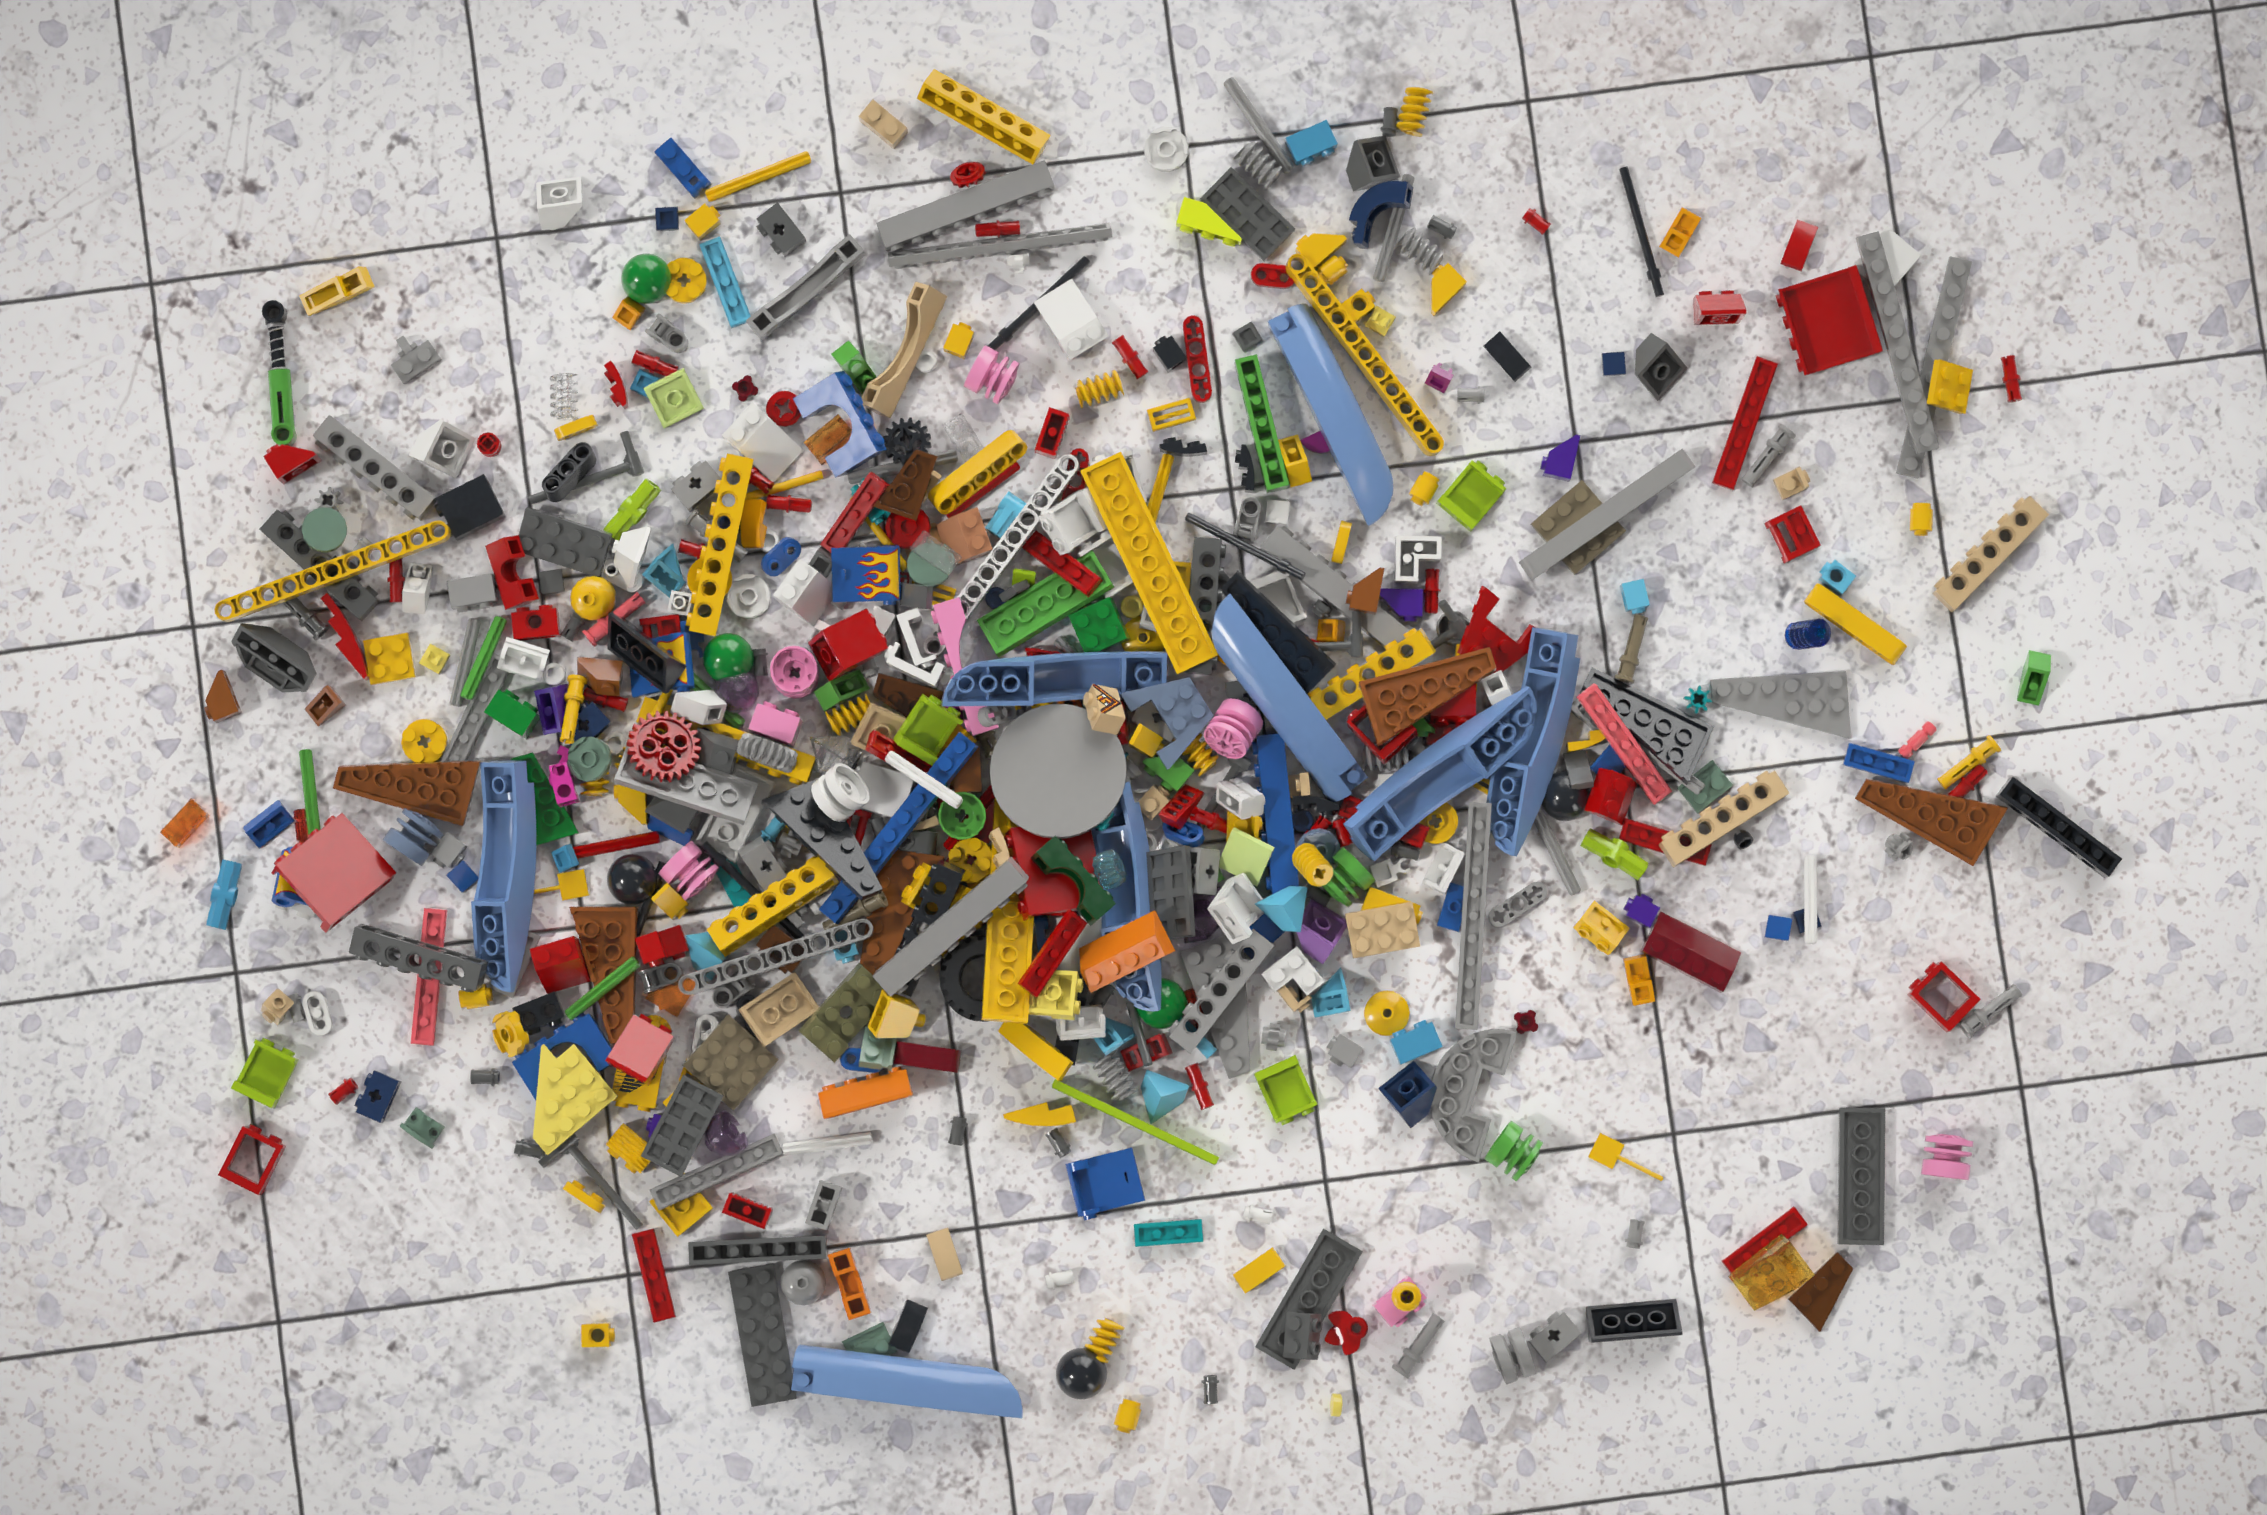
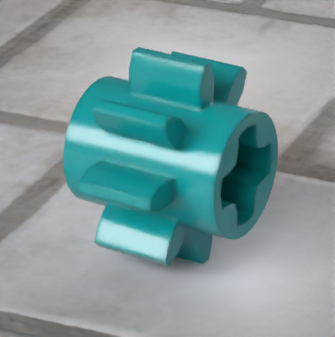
M1701 685L1697 687L1695 692L1692 688H1689L1688 691L1691 695L1683 698L1689 703L1686 709L1692 707L1695 714L1698 713L1700 708L1706 712L1707 707L1705 704L1712 702L1711 699H1707V694L1710 691H1701ZM1694 694L1697 697L1700 695L1702 696V705H1700V703H1693V700L1695 699Z

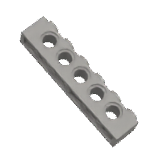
M331 415L327 416L312 435L317 439L315 444L324 451L329 449L335 453L332 457L341 465L345 462L352 467L350 471L359 479L363 476L370 481L367 484L377 493L380 490L387 494L385 499L395 507L399 503L405 508L403 513L412 520L417 517L421 521L437 502L432 494ZM339 436L343 437V445L341 447H334L333 440ZM355 450H359L362 453L358 461L351 460V453ZM372 464L379 465V471L375 475L368 473V469ZM389 478H396L397 485L392 489H388L386 481ZM409 491L414 492V500L410 503L404 502L403 497L405 493Z
M1254 929L1251 930L1253 933L1249 938L1240 941L1241 945L1237 950L1232 948L1224 958L1227 963L1223 968L1218 966L1210 976L1213 981L1209 986L1204 984L1196 994L1199 997L1196 1003L1190 1002L1182 1012L1185 1014L1182 1021L1176 1020L1168 1030L1171 1032L1169 1038L1191 1054L1274 947L1271 942ZM1244 948H1251L1254 951L1252 960L1247 961L1242 958L1241 951ZM1230 966H1237L1240 969V976L1233 979L1228 976L1227 969ZM1219 983L1226 987V994L1221 997L1216 996L1213 992V987ZM1205 1001L1212 1005V1012L1207 1015L1202 1014L1199 1010L1200 1004ZM1191 1019L1197 1021L1199 1026L1198 1030L1193 1033L1188 1032L1185 1028L1186 1022Z

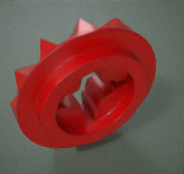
M966 162L959 165L950 174L953 186H958L959 188L967 186L969 188L970 185H977L978 181L984 180L985 168L979 162Z
M776 392L767 402V415L778 426L787 427L793 425L801 417V413L793 400L796 395L792 392ZM789 400L788 409L793 414L785 412L780 418L781 410L775 405L784 406Z

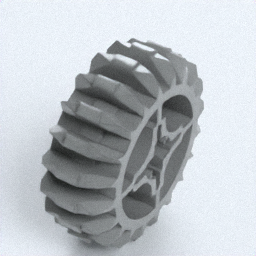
M744 733L741 739H739L737 753L747 759L787 773L792 772L793 767L796 765L798 754L788 747L750 733Z

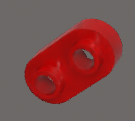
M1259 263L1251 270L1252 282L1260 287L1288 289L1294 284L1293 279L1286 272L1285 265ZM1259 272H1264L1266 274V278L1259 279L1257 274ZM1282 274H1286L1288 276V280L1286 282L1280 280V276Z

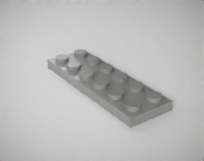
M626 746L614 778L615 784L744 825L758 783L695 763L694 769H689L687 776L681 772L680 780L673 776L672 781L669 783L667 777H664L662 783H660L658 776L650 780L651 774L648 773L643 777L642 768L635 770L637 762L630 763L633 755L627 754L630 747ZM643 746L645 751H653V749ZM662 759L665 764H672L669 759Z

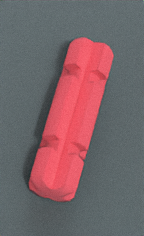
M1927 721L1922 726L1923 729H1919L1907 741L1908 744H1904L1898 750L1903 758L1909 759L1913 755L1912 751H1917L1928 740L1927 736H1932L1937 729L1931 722Z

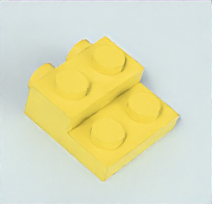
M1056 970L1038 997L1030 994L1029 1015L1051 1016L1052 1019L1075 1020V1014L1079 1015L1081 1009V1001H1077L1078 992L1082 993L1083 979H1079L1078 971Z

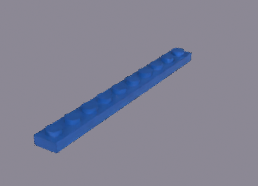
M959 732L926 774L947 787L977 750L978 746L963 733ZM920 784L915 787L864 852L876 876L939 798ZM841 881L819 910L835 924H839L859 898Z

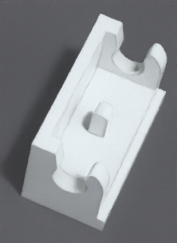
M506 637L497 668L540 682L550 650Z
M1442 843L1422 884L1445 894L1466 853L1449 844Z
M1102 1005L1081 1006L1080 1014H1075V1020L1056 1019V1031L1060 1040L1105 1037V1014H1103Z

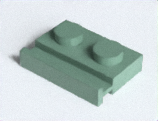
M1711 760L1694 774L1696 778L1705 784L1700 794H1695L1683 784L1677 787V789L1698 814L1732 787L1733 784L1714 761Z
M865 1026L859 1067L879 1070L888 1068V1071H892L897 1038H876L868 1026Z
M884 1322L842 1341L845 1349L848 1351L888 1356L897 1352L895 1347L888 1345L891 1337Z

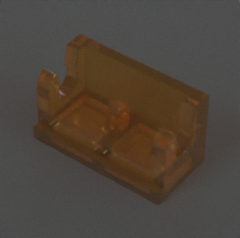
M837 414L803 443L822 466L827 462L825 457L848 442L852 430L840 415Z
M191 798L172 820L162 828L160 833L175 847L180 848L210 814Z

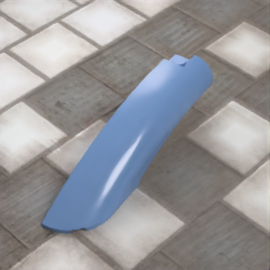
M1298 304L1289 307L1287 312L1269 320L1268 326L1314 416L1343 479L1364 520L1370 526L1378 521L1388 509L1393 495L1391 471L1308 304Z
M1229 594L1220 603L1214 614L1211 635L1217 653L1304 769L1309 772L1310 777L1327 800L1337 802L1352 794V789L1368 778L1262 634L1232 595Z
M1532 627L1521 689L1529 686L1535 696L1537 713H1534V729L1524 746L1491 775L1486 803H1492L1490 833H1492L1496 841V846L1511 856L1517 857L1534 823L1560 754L1569 721L1580 658L1575 657L1579 635Z
M1167 652L1062 653L980 661L964 667L952 677L945 689L942 706H1033V704L1078 700L1084 698L1085 693L1089 691L1092 684L1115 688L1118 690L1119 697H1121L1120 694L1166 683Z
M1527 686L1508 696L1443 736L1410 760L1356 806L1358 811L1343 824L1352 836L1350 839L1357 848L1371 860H1377L1426 816L1465 789L1484 778L1487 779L1520 750L1534 729V713H1537L1536 700L1531 688Z
M498 760L480 763L483 798V841L478 883L474 901H471L476 958L489 961L486 974L492 980L490 983L505 992H514L525 952L534 896L536 871L534 783L527 780L526 761Z
M1130 781L1125 783L1122 797L1112 812L1114 815L1109 821L1106 831H1099L1096 827L1091 829L1103 889L1111 893L1113 901L1116 903L1102 916L1101 937L1150 913L1146 852L1150 850L1140 803L1134 802ZM1161 958L1113 982L1119 994L1132 1002L1134 1007L1145 1011L1161 1010Z
M802 1344L797 1347L792 1365L794 1372L791 1388L793 1391L949 1411L1023 1418V1406L1018 1391L1006 1376L990 1368Z

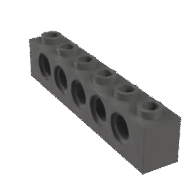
M277 509L259 528L262 533L303 569L315 566L316 561L320 558H325L326 561L337 558L336 555L331 558L327 553L311 548L307 554H300L299 547L306 543L302 535V525L298 528L292 523L295 518L286 510L281 513ZM287 528H292L293 536L290 539H284L282 536L283 531ZM331 566L328 569V576L333 577L338 573V567ZM310 574L317 581L316 574ZM358 575L345 579L340 584H331L324 587L361 621L380 602L376 598L378 593L369 585L365 588L359 583L361 578ZM353 588H359L360 595L357 599H350L349 592Z
M1194 537L1190 597L1202 622L1210 625L1208 634L1212 641L1211 630L1214 614L1217 610V604L1222 602L1223 591L1219 589V580L1224 579V567H1220L1221 558H1225L1226 545L1222 544V539ZM1213 556L1215 564L1212 567H1205L1202 563L1204 557ZM1205 578L1213 580V587L1209 590H1204L1201 587V582ZM1207 600L1212 603L1210 611H1200L1199 605L1202 601ZM1214 657L1185 671V674L1212 675V671L1217 670L1218 657Z
M365 924L354 927L349 953L355 955L356 959L363 961L374 960L377 961L376 964L379 966L397 967L399 972H414L419 974L418 977L431 980L434 978L440 980V984L446 986H453V984L461 986V990L466 992H474L483 987L489 962ZM373 942L379 945V952L373 949ZM394 948L400 951V958L394 955ZM415 954L421 957V964L416 963L414 959ZM436 960L442 963V971L437 969ZM457 967H460V968L463 969V971H464V976H463V977H461V976L458 975V973H457Z
M827 1235L688 1242L689 1265L828 1258Z

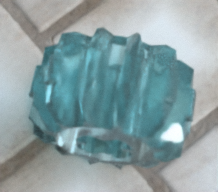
M1106 850L1093 857V873H1095L1102 887L1106 890L1114 889L1126 882L1127 873L1125 866L1117 852Z

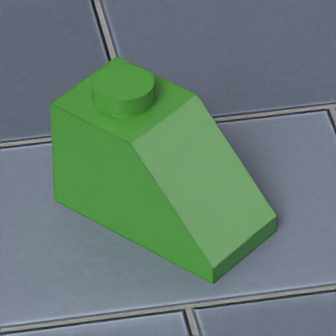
M2029 650L2023 666L2017 701L2039 706L2051 672L2050 654Z
M860 669L829 681L815 690L814 693L823 710L827 711L868 691L870 688Z

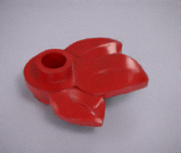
M1346 1311L1330 1313L1328 1318L1334 1326L1327 1332L1325 1342L1331 1345H1342L1345 1355L1355 1353L1360 1347L1361 1339L1368 1332L1367 1322L1361 1317H1352ZM1354 1324H1360L1361 1330L1357 1333L1352 1329Z

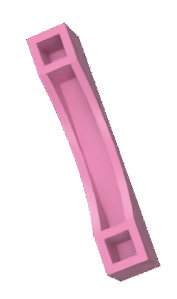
M960 597L933 605L935 610L931 611L934 624L939 623L941 632L937 633L940 645H945L948 652L944 654L947 667L952 666L954 675L962 669L960 639L966 622ZM959 706L960 711L965 710L967 719L963 720L967 733L972 732V735L975 736L999 728L998 724L990 727H984L980 724L978 711L985 706ZM994 713L988 714V717H995Z

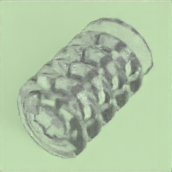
M559 373L550 376V381L555 383L550 385V390L555 391V393L550 394V399L555 400V402L550 404V408L555 409V411L550 413V416L558 421H575L579 419L572 415V413L579 411L578 408L572 407V404L578 402V399L572 398V395L578 393V390L572 389V386L578 384L577 381L572 380V377L578 374Z

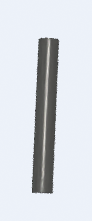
M1129 1001L1126 1003L1143 1065L1150 1066L1153 1063L1138 1011L1134 1004Z

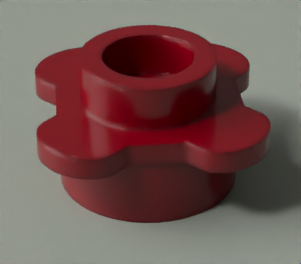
M749 375L732 384V389L739 395L738 399L741 402L747 401V398L752 395H757L759 391L753 385L752 377Z
M1528 1010L1527 1013H1515L1514 1020L1517 1022V1033L1524 1034L1526 1031L1535 1032L1538 1030L1535 1011Z

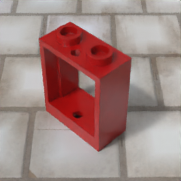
M1365 705L1359 710H1353L1348 715V720L1346 721L1348 728L1384 765L1418 735L1417 729L1411 725L1380 750L1357 727L1368 716Z
M1942 961L1937 964L1932 962L1924 971L1926 975L1921 980L1917 978L1908 987L1911 991L1907 995L1945 1032H1950L1981 999ZM1940 971L1967 996L1946 1020L1918 994Z
M250 1124L249 1127L242 1126L218 1176L257 1195H262L286 1146L281 1144L283 1141L281 1138L272 1134L267 1137L261 1134L262 1129ZM246 1135L275 1148L258 1183L230 1169Z

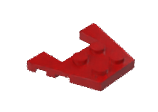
M1481 586L1477 604H1474L1470 624L1466 626L1457 653L1462 655L1490 647L1496 665V671L1491 673L1494 674L1500 670L1502 672L1528 653L1532 627L1534 626L1529 624L1518 641L1515 642L1486 618L1500 598L1486 587Z

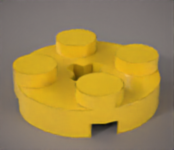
M679 258L667 264L672 281L666 294L673 301L682 304L692 303L705 292L707 286L706 273L695 260ZM682 275H687V278L691 279L690 283H686L685 287L682 286L681 282H678Z
M416 720L409 724L402 733V749L405 755L415 763L437 762L446 750L448 743L446 732L433 720ZM420 737L430 738L431 741L428 742L427 748H424L423 745L419 746Z
M1447 802L1419 822L1430 827L1425 842L1441 844L1448 841L1455 833L1458 826V816L1454 807ZM1433 815L1442 820L1438 824V828L1429 824Z
M978 838L964 839L959 841L949 851V863L966 870L961 881L976 884L982 882L990 875L991 848L985 842ZM970 855L977 857L974 861V866L966 863Z
M505 1011L496 1014L492 1021V1024L496 1022V1029L492 1030L498 1049L502 1053L507 1052L509 1054L508 1057L521 1054L525 1049V1045L529 1044V1036L523 1030L519 1014L516 1011Z

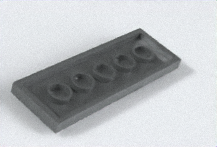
M1839 1108L1837 1244L1884 1245L1885 1108Z
M1323 1228L1255 1347L1295 1370L1301 1359L1283 1357L1286 1313L1321 1314L1323 1322L1363 1251Z
M774 1264L729 1271L728 1275L751 1407L797 1399L796 1391L791 1390L793 1373Z

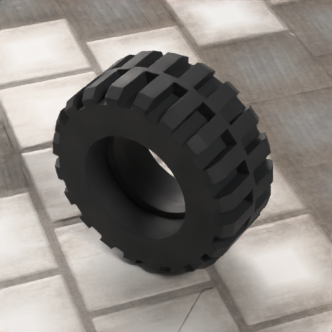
M986 935L970 936L967 939L961 940L952 951H948L947 956L942 962L939 975L940 988L949 1006L962 1017L980 1022H989L981 1020L983 1000L975 999L967 994L963 988L961 978L965 966L971 960L985 957Z

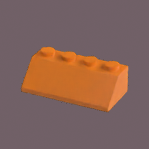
M1154 910L1080 947V972L1090 993L1174 952L1175 949Z
M901 1066L892 1068V1071H888L889 1074L880 1076L879 1072L866 1075L867 1080L858 1082L857 1078L844 1081V1086L836 1088L835 1084L822 1087L823 1091L819 1092L818 1096L823 1118L829 1119L914 1096L907 1069L902 1070Z

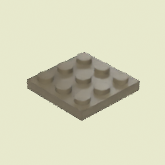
M1581 480L1530 525L1545 542H1548L1603 503ZM1617 521L1562 559V562L1576 575L1624 534L1626 530Z
M727 1014L682 1066L703 1085L723 1095L722 1102L734 1111L779 1059Z

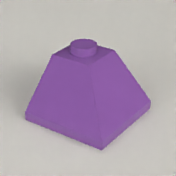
M1311 899L1304 909L1301 932H1296L1304 953L1324 964L1347 928L1346 919Z

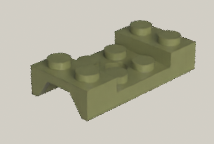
M858 963L798 1031L835 1063L849 1047L850 1041L871 1019L883 988L873 978V975ZM844 1006H850L852 1009L851 1015L847 1018H843L840 1015V1010Z

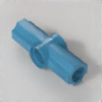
M222 859L218 879L214 883L210 901L212 903L208 913L207 926L226 930L231 908L234 907L238 895L237 884L242 869L241 863Z

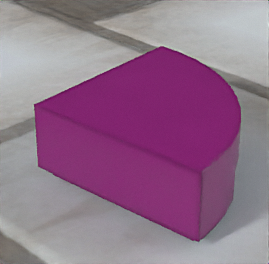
M1321 431L1300 440L1301 444L1311 452L1319 454L1330 452Z

